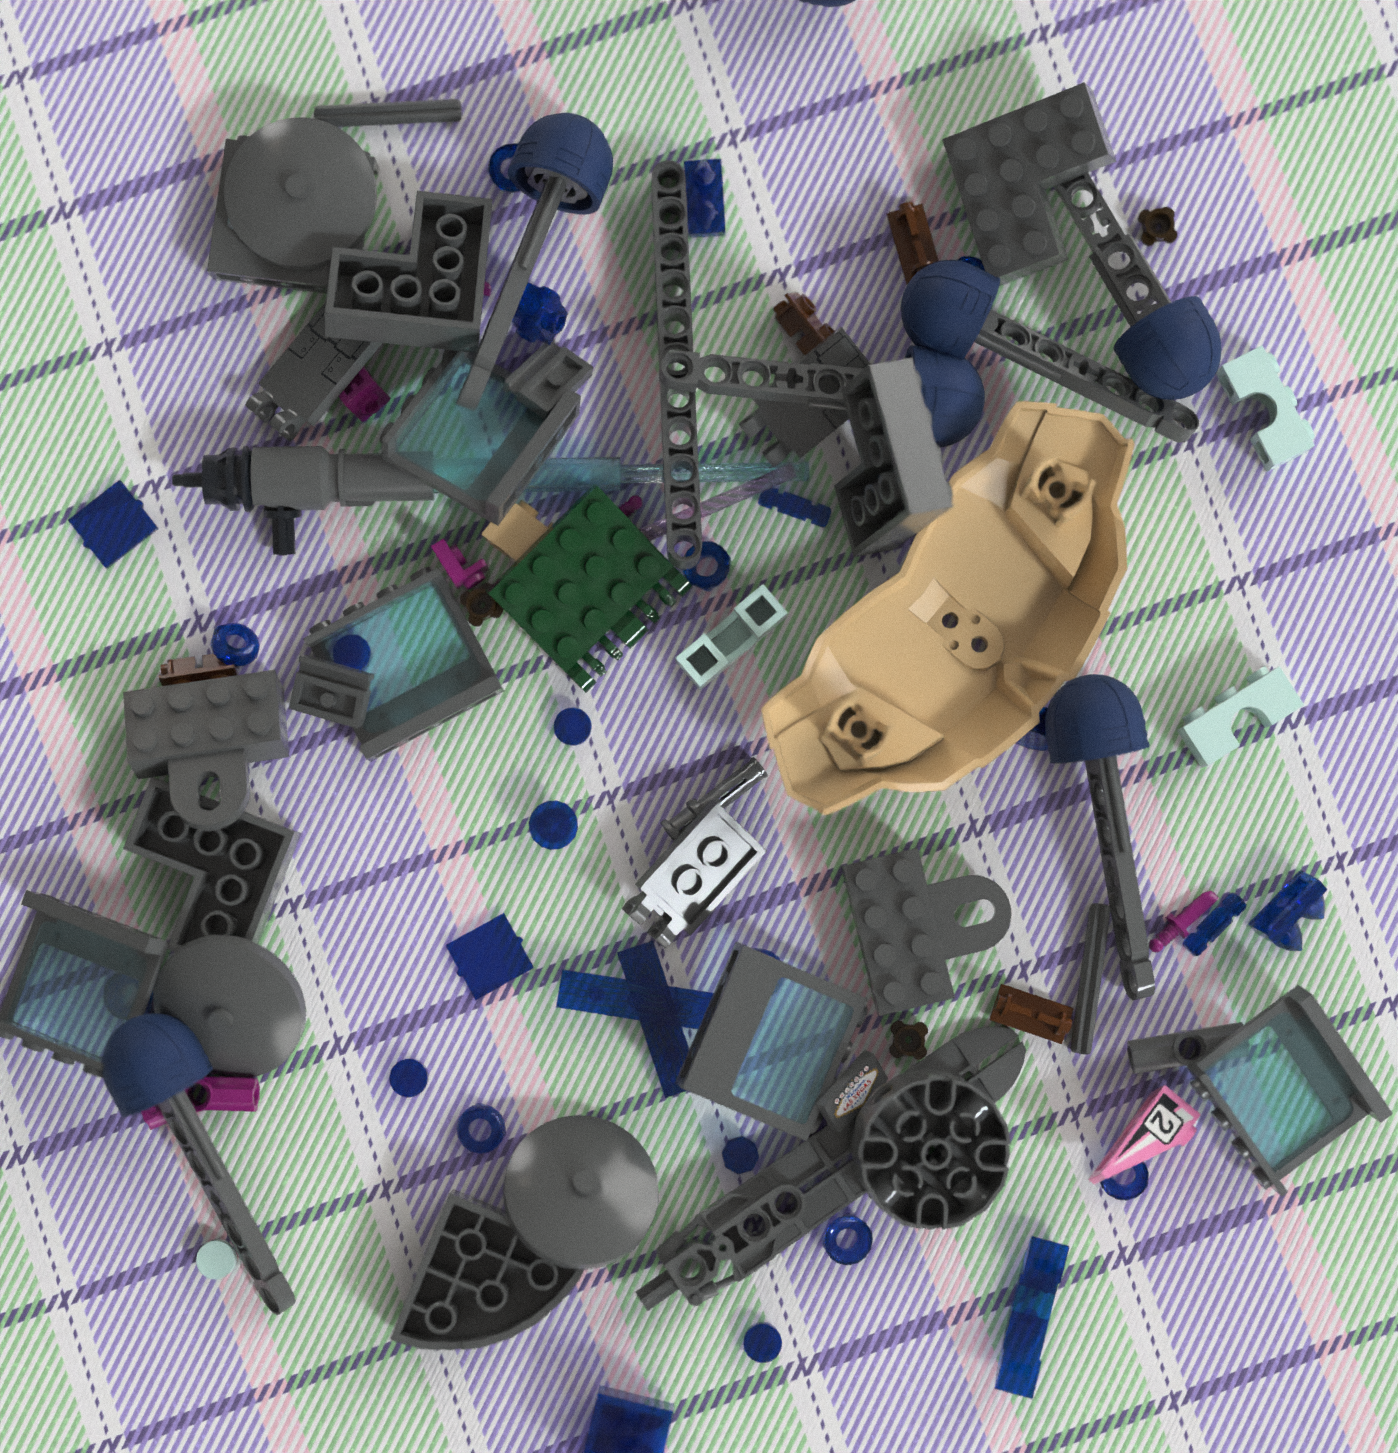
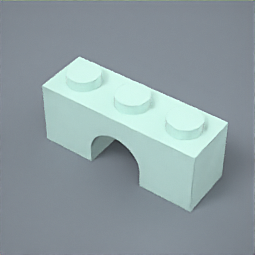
M1262 345L1223 364L1217 370L1216 376L1232 406L1246 399H1255L1262 402L1268 409L1270 416L1268 426L1250 438L1266 472L1308 452L1315 446L1312 441L1315 436L1309 422L1306 419L1301 420L1295 408L1297 400L1289 386H1284L1277 374L1280 372V368L1276 358L1271 352L1266 353Z
M762 584L739 603L732 613L707 634L704 633L675 657L676 663L701 691L785 620L788 612Z
M1266 666L1260 668L1246 677L1249 684L1241 690L1236 691L1235 687L1232 686L1214 697L1217 705L1205 712L1203 707L1200 706L1182 718L1185 725L1177 729L1201 768L1209 766L1240 746L1231 730L1232 718L1238 710H1248L1254 713L1264 728L1304 706V703L1280 666L1271 671H1268Z

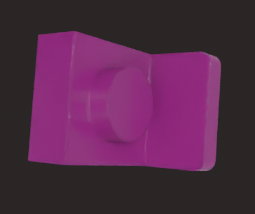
M365 365L339 395L344 405L362 422L377 413L390 401L389 395L378 385Z
M443 538L431 546L457 590L465 586L466 590L471 589L485 580L484 573L489 568L484 559L463 570L461 566L466 564L467 561L456 543L449 547Z

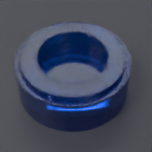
M354 634L345 635L336 642L333 648V659L337 664L363 671L372 660V649L369 643L361 636Z
M567 708L556 716L554 732L563 744L578 746L586 742L590 737L592 723L589 716L583 710Z
M403 1059L393 1066L389 1077L390 1085L400 1096H417L428 1085V1070L417 1059Z
M758 1322L747 1329L743 1344L746 1354L752 1360L759 1363H767L779 1355L782 1348V1339L780 1332L775 1326L767 1322Z

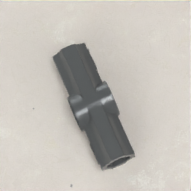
M1238 1022L1189 1031L1180 1030L1171 1034L1127 1041V1052L1132 1073L1138 1074L1189 1066L1242 1027L1243 1023ZM1190 1037L1196 1044V1051L1192 1057L1184 1059L1179 1053V1044L1183 1039ZM1245 1041L1222 1059L1247 1056L1248 1041Z

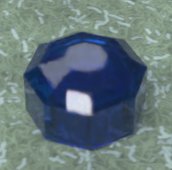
M743 1135L728 1139L721 1152L725 1168L738 1175L752 1171L760 1158L756 1143Z

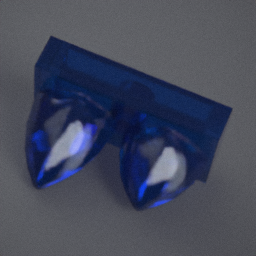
M721 159L684 161L688 238L726 236Z
M1300 870L1248 925L1258 935L1282 949L1302 951V933L1297 921L1301 917L1310 920L1324 919L1325 901L1323 894L1328 889L1319 879Z

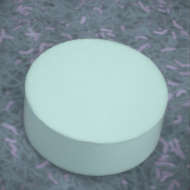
M214 1239L204 1244L199 1249L196 1257L197 1267L201 1274L215 1280L230 1274L237 1262V1254L234 1247L222 1239Z

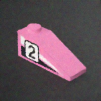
M1166 1085L1152 1091L1088 1180L1093 1184L1099 1183L1179 1144L1182 1147L1185 1146L1196 1133L1197 1128L1193 1125L1201 1114Z

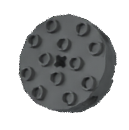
M932 1068L900 1073L876 1088L857 1114L850 1141L854 1172L869 1198L900 1224L918 1229L925 1228L930 1230L960 1227L988 1209L1004 1187L1009 1170L1007 1166L1010 1157L1009 1145H1011L1009 1128L994 1101L961 1076ZM932 1144L935 1150L929 1154L926 1149Z

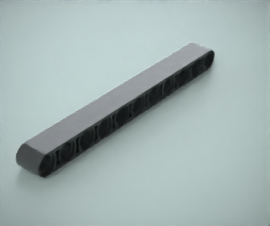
M671 160L658 163L652 171L651 178L659 370L662 359L667 353L672 351L693 352L686 177L682 166ZM669 177L676 180L678 184L673 188H664L659 184V181ZM672 213L679 218V221L670 225L662 222L660 218L664 214ZM675 249L681 254V257L670 261L661 254L665 250ZM676 285L682 289L683 293L678 297H669L663 290L667 286ZM677 321L685 329L678 334H672L665 329V325L669 322ZM668 366L666 367L668 374L674 378H682L687 374L686 368L675 371ZM659 378L667 556L674 567L686 570L697 565L702 549L695 392L667 388ZM674 394H681L686 397L688 403L683 407L677 408L670 405L668 398ZM678 430L684 431L690 439L685 444L679 445L670 440V434ZM682 467L689 470L692 476L687 481L679 482L673 479L671 472L676 468ZM685 504L693 510V514L688 519H679L675 517L672 510L677 505ZM686 541L694 546L695 551L690 556L682 557L674 551L675 545Z

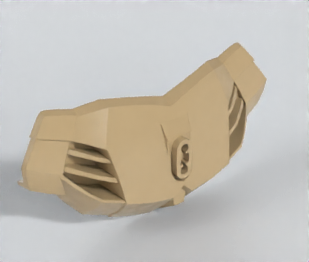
M1017 401L1000 426L990 448L953 474L949 480L953 492V507L916 534L900 572L869 592L833 622L816 639L802 674L781 689L761 708L769 748L774 750L781 778L789 797L818 810L821 814L829 815L882 788L902 792L945 791L976 768H984L1040 722L1039 712L1051 700L1064 681H1070L1077 677L1110 615L1108 609L1127 571L1125 525L1117 503L1125 483L1135 446L1132 438L1125 439L1104 414L1056 407L1057 404ZM945 615L953 616L956 620V627L946 628L942 624V618ZM972 639H981L985 644L984 651L975 652L971 647Z

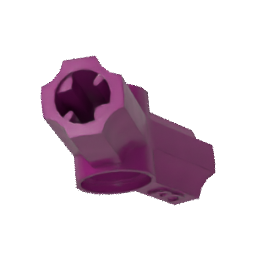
M207 1074L196 1082L204 1086L207 1091V1099L204 1103L194 1099L192 1095L194 1084L185 1089L196 1112L203 1110L256 1112L258 1110L260 1100L258 1077H220ZM158 1105L141 1112L144 1122L148 1124L150 1130L168 1124Z

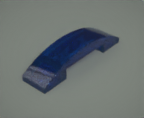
M1031 1236L1008 1315L994 1389L1033 1399L1042 1363L1040 1357L1057 1286L1061 1284L1070 1246Z

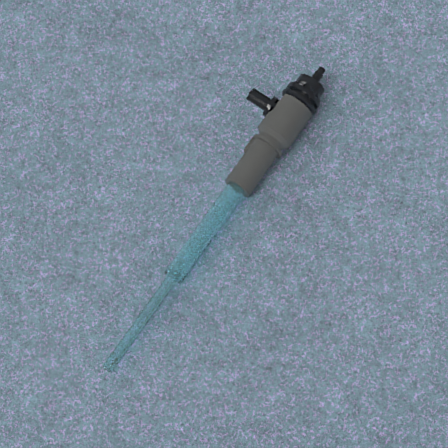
M244 446L240 455L238 448H228L219 455H204L202 472L174 474L172 476V484L174 486H183L184 488L202 487L203 499L206 505L221 504L230 511H239L240 505L243 504L245 512H251L255 505H263L264 518L272 519L273 555L279 556L296 554L294 518L301 517L302 511L325 510L331 502H340L341 507L372 506L377 501H434L435 494H442L383 460L382 453L347 454L346 449H339L338 454H329L322 446L253 447L252 450L248 446ZM400 453L463 490L471 487L491 460H434L433 453ZM620 457L547 458L523 492L587 491L593 484L597 485L602 491H621V483H664L663 464L620 465ZM781 462L774 468L770 463L699 464V482L809 481V462ZM682 467L676 468L671 472L673 479L679 482L687 481L692 476L689 470Z

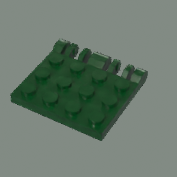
M593 484L486 592L587 693L597 682L577 661L582 658L602 677L607 672L605 666L588 651L599 642L605 648V651L618 661L623 656V653L605 634L611 630L631 649L649 630L630 609L635 605L655 624L660 619L658 612L651 605H648L642 597L652 588L658 595V598L665 605L672 608L677 603V600L658 581L663 578L681 597L693 586L597 485Z

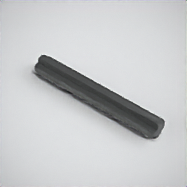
M458 99L320 105L314 108V119L328 122L337 127L460 121L462 118V106Z
M1093 903L1089 908L1070 1047L1072 1052L1087 1055L1092 1051L1111 912L1110 906L1105 904Z

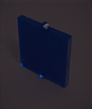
M118 480L68 519L84 540L83 546L91 549L106 569L159 529L143 509L144 503L141 500H136L121 480Z
M505 913L446 945L459 969L457 970V975L463 976L475 1000L534 968L521 944L523 938L517 937Z

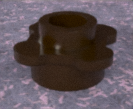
M1163 207L1162 209L1159 208L1152 211L1145 209L1139 213L1137 219L1142 225L1143 231L1140 239L1145 246H1152L1155 242L1162 241L1171 244L1177 239L1178 233L1174 229L1175 213L1171 208ZM1156 223L1160 224L1161 229L1156 230L1154 225Z
M484 583L480 588L474 589L471 592L465 591L460 596V603L466 607L469 613L468 621L473 626H481L484 620L491 617L499 618L503 614L504 610L486 592L492 585L490 583ZM481 601L485 602V607L479 608L478 603Z
M898 1020L892 1023L890 1031L893 1033V1044L889 1047L890 1054L897 1059L902 1056H913L917 1060L923 1059L927 1054L924 1044L928 1027L923 1022L911 1025L904 1024ZM908 1036L912 1038L910 1044L905 1042V1038Z

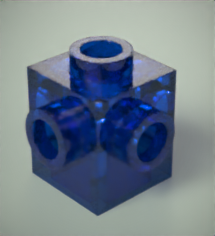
M527 282L512 323L517 328L516 334L531 343L539 340L551 345L556 334L563 330L568 312L559 301L561 299L560 295L548 287H538Z

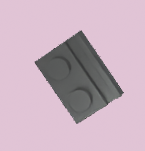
M550 337L504 381L503 391L506 393L512 392L517 396V401L545 420L567 389L576 392L592 376L594 367L565 346L561 348L556 345L555 339Z
M301 655L299 657V662L301 663L299 672H296L289 709L353 728H362L371 690H369L371 680H374L375 674L313 656Z

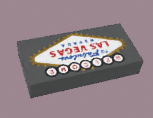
M864 1050L816 1103L829 1127L838 1133H841L858 1114L874 1090L888 1080L874 1053Z

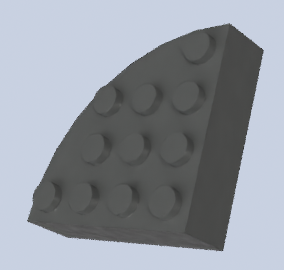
M453 1189L446 1200L389 1340L429 1350L477 1349L508 1340L536 1325L558 1306L580 1280L585 1269L564 1268L538 1257L517 1237L509 1223L505 1210Z

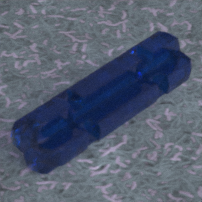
M768 484L763 486L758 499L760 506L770 510L776 507L778 508L777 512L804 522L806 518L812 520L811 524L821 528L826 527L832 512L830 506L818 503L816 506L812 504L813 500L785 490L783 494L779 493V488Z
M1230 893L1221 902L1222 906L1216 907L1196 927L1197 932H1191L1183 941V946L1190 954L1200 956L1208 948L1207 943L1213 942L1233 922L1232 917H1238L1246 909L1247 905L1239 895Z

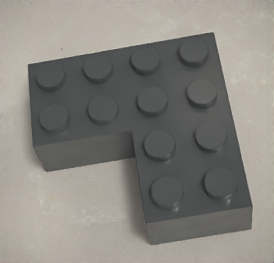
M1085 82L942 139L984 269L991 275L1000 278V286L1068 260L1045 189L1116 162L1094 92Z
M417 191L410 255L333 247L325 306V337L476 353L479 345L493 199Z
M912 358L870 364L841 390L861 460L860 465L834 485L853 557L894 550L953 507L952 488L945 479L941 465L942 452L934 440L931 429L932 416L929 409L925 407L921 393V377L914 368Z
M151 777L123 849L195 876L169 940L168 950L175 952L192 940L211 935L236 936L258 944L301 833L245 811L235 822L225 828L213 831L195 829L182 821L175 811L170 799L169 782ZM200 795L201 809L213 810L220 804L219 801Z

